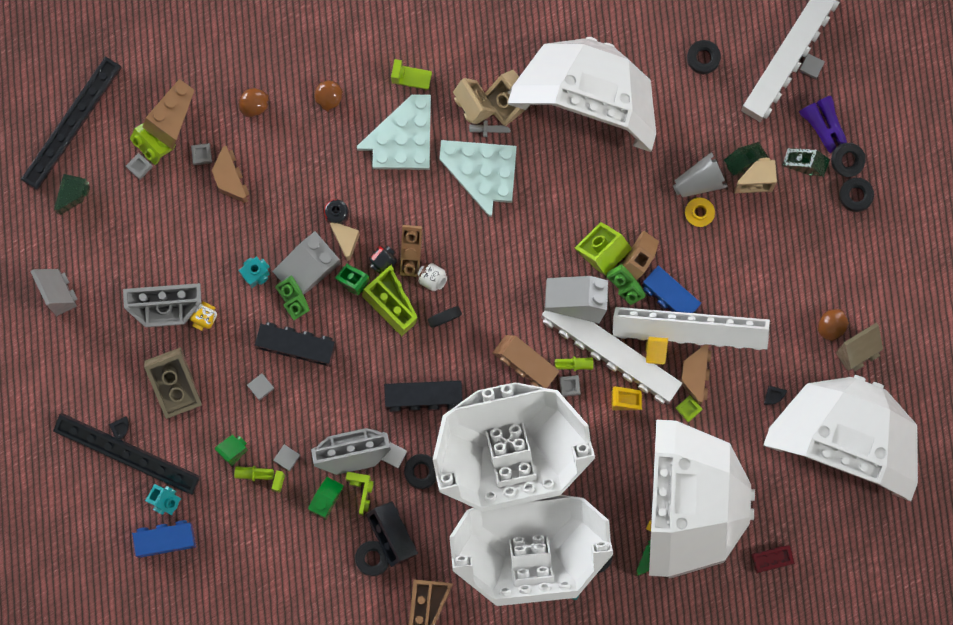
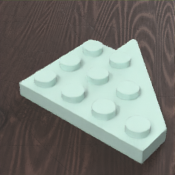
M411 95L357 145V151H373V169L430 170L431 95Z
M441 140L440 161L489 217H492L493 201L512 203L517 146Z

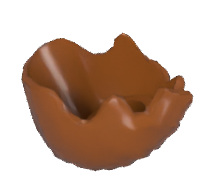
M331 80L320 82L315 89V101L321 105L322 109L329 112V110L339 105L343 91L337 82Z
M256 88L247 89L239 99L238 106L240 112L245 117L261 115L268 107L269 95Z
M832 309L823 314L818 323V332L823 338L833 341L843 336L849 325L844 311Z

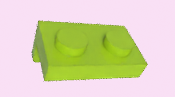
M143 124L136 127L130 137L132 143L154 165L159 162L162 156L172 151L170 147L143 128Z

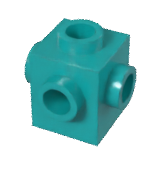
M257 256L247 259L243 263L244 266L238 270L251 288L268 280L267 276L270 275L267 270L270 268L264 259L259 260Z
M154 484L145 501L153 505V510L157 513L172 515L177 509L181 498L175 495L176 491L168 486L162 488Z

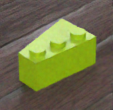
M390 265L364 288L362 297L403 336L416 324L418 317L408 297L405 295L392 265Z

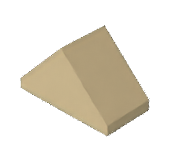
M330 223L346 260H351L360 235L359 230L338 223Z

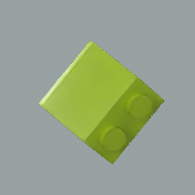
M600 222L575 247V250L596 270L607 275V272L625 258L632 248L622 234Z

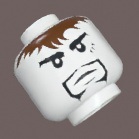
M433 263L422 266L418 271L419 284L431 291L440 290L446 284L447 276L445 270Z

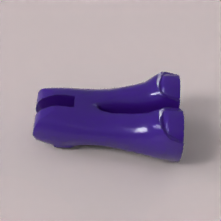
M832 96L825 97L799 111L800 115L814 128L830 154L836 148L833 137L838 145L847 143L835 112ZM818 108L820 109V111L822 112L823 116L825 117L829 129L827 128V126H826V124H825V122H824V120H823V118H822V116H821V114H820Z

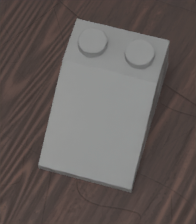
M314 231L272 272L280 281L292 275L304 295L341 265L335 253Z
M33 269L30 271L46 305L56 316L77 307L75 302L78 300L73 289L69 290L67 284L70 282L65 272L61 273L59 269Z
M593 276L547 278L544 310L599 324L607 311L608 280Z

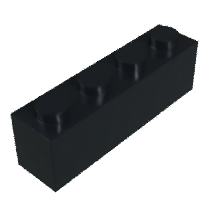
M260 323L254 345L256 349L331 367L336 343L332 341L333 338L327 336L318 338L314 337V334L311 332L303 331L302 334L295 332L296 329L291 327L281 329L277 328V325L274 323Z
M462 380L384 384L385 409L392 413L401 412V409L417 412L420 411V408L437 411L440 410V407H447L448 410H451L462 402Z

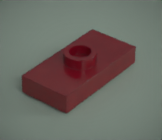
M790 545L751 554L756 574L795 564Z

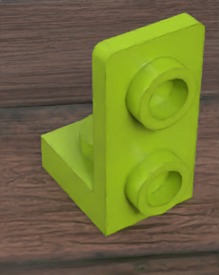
M394 60L391 74L393 84L425 90L429 89L432 76L431 71L406 67L402 65V60Z
M347 472L346 481L350 482V486L361 487V484L364 485L359 515L364 516V512L369 510L370 500H367L368 492L372 493L374 481H370L371 477L369 475Z

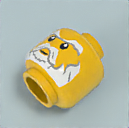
M202 301L189 318L193 322L192 326L201 331L203 328L210 329L217 317L216 308Z

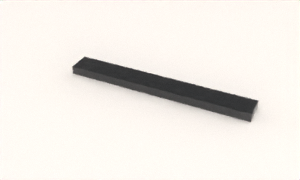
M106 56L104 57L21 178L24 183L38 191L121 70V65Z
M59 414L53 432L191 495L195 493L201 476L66 414Z

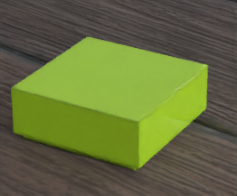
M690 395L675 408L688 423L703 410Z
M276 470L271 488L274 492H281L285 474L282 471Z

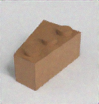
M179 79L145 118L143 128L172 150L191 102L194 89Z
M505 335L492 352L501 362L513 368L517 375L528 379L531 386L547 388L559 373L558 369L515 335Z
M414 580L409 625H436L453 587V583Z

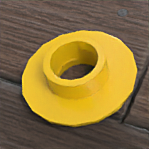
M705 198L691 200L685 208L686 219L696 227L707 226L715 217L713 204ZM702 207L706 214L703 217H698L695 214L696 208Z

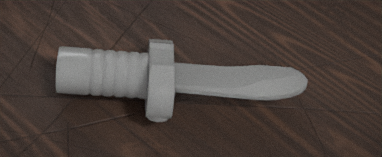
M486 120L484 125H469V132H482L483 137H487V132H511L508 127L503 125H488Z

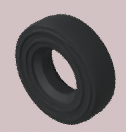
M708 40L695 42L687 53L689 67L699 74L713 72L721 61L719 48ZM703 50L709 52L711 55L710 62L706 64L700 63L697 60L698 52Z
M854 143L839 145L831 156L833 169L844 177L858 175L866 163L864 151ZM850 152L854 155L855 162L851 167H845L842 163V158L846 153Z
M851 178L840 189V201L849 211H864L873 202V187L863 178ZM853 188L861 189L864 193L863 200L859 202L853 201L849 195L850 191Z
M455 306L427 320L430 327L435 328L460 317L462 312L459 306Z
M417 454L406 462L404 475L412 487L426 489L437 481L431 456ZM419 464H424L429 468V475L424 479H419L414 475V469Z
M378 541L365 542L356 551L355 563L363 574L378 576L387 570L389 562ZM370 551H376L380 555V562L376 566H369L365 562V556Z

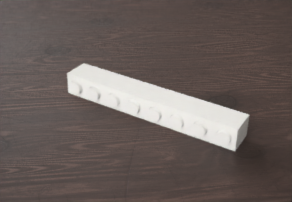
M810 0L744 103L742 112L759 122L763 118H768L772 111L770 106L773 102L777 103L780 99L782 87L787 88L792 79L789 76L792 72H797L801 65L799 60L802 56H807L811 49L809 47L811 41L816 42L820 35L818 30L821 25L823 27L826 26L830 19L828 14L830 11L834 12L840 3L839 1Z
M616 307L613 316V336L622 339L637 338L639 340H647L648 337L668 338V341L680 344H709L717 347L733 346L735 348L745 347L755 350L768 348L770 320L622 307Z
M546 310L543 312L541 318L546 326L558 329V333L566 339L571 338L580 349L584 350L586 348L591 352L590 355L598 361L602 359L607 363L606 366L614 372L616 370L621 372L625 380L629 382L634 381L639 385L638 388L645 393H652L655 396L654 399L659 403L669 404L681 387L682 382L657 365L646 363L644 356L594 322Z

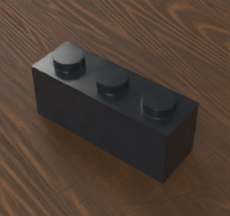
M393 501L376 507L366 514L368 522L391 567L403 563L418 554L416 546L412 542Z

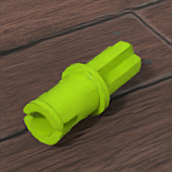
M573 356V359H555L554 364L556 369H573L574 372L582 369L593 370V357L576 358Z
M236 466L234 476L235 479H252V481H255V479L272 480L274 478V470L256 468V466Z

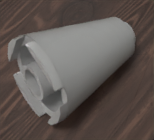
M713 153L705 156L675 180L676 184L673 185L677 196L681 194L682 197H687L728 187L727 183H722L725 180L716 159H711L714 157Z

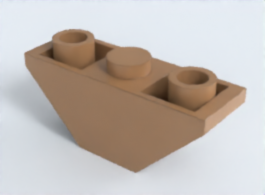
M224 146L212 169L220 193L244 203L248 202L246 197L249 195L246 184L242 185L240 182V178H243L239 167L235 168L233 161H236L232 150L228 151L227 146Z
M402 226L400 275L419 277L418 271L420 269L423 235L422 226Z
M642 231L632 250L622 262V265L636 280L644 274L654 259L659 243L657 239L645 231Z
M706 344L683 362L680 381L685 390L700 405L703 403V400H707L708 388H705V381H709L710 369L706 368L707 362L711 361L712 351L708 350L709 345Z

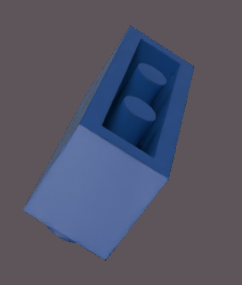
M659 265L642 283L643 291L650 297L653 295L663 309L667 308L671 312L695 313L701 305L699 300Z
M187 520L175 522L176 525L174 526L161 524L152 530H149L148 527L137 529L136 533H132L136 557L142 558L196 548L193 525L187 523Z

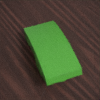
M622 264L607 272L606 278L619 288L618 294L630 305L645 297L646 294L637 280Z
M292 275L275 286L284 299L285 303L283 305L293 320L310 311L306 299Z

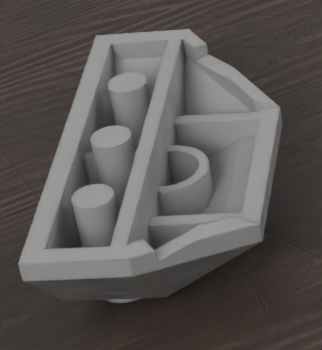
M201 284L123 289L124 309L146 328L184 325L202 303Z
M365 428L329 436L317 447L311 449L314 467L338 475L375 467L391 448L387 433Z

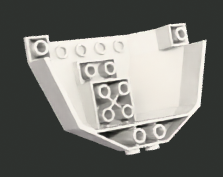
M593 37L544 44L508 91V94H510L509 105L524 110L529 105H553L625 129L635 137L634 147L649 152L652 151L656 137L651 80L619 52L613 44L598 42Z
M855 375L854 378L846 377L807 383L768 428L769 431L763 446L779 452L786 451L807 457L878 484L892 491V495L908 501L912 500L918 483L917 424L889 392L883 389L884 385L877 382L870 384L865 382L866 379L858 375Z
M515 382L478 390L444 414L433 456V464L440 493L480 511L487 512L561 495L595 459V455L590 441L588 424L558 390Z
M656 420L649 576L668 577V579L724 563L749 526L750 520H754V509L751 508V501H755V489H751V483L731 444L678 421Z
M566 495L487 512L471 508L466 510L450 535L453 572L496 606L577 598L613 555L609 520L584 498Z

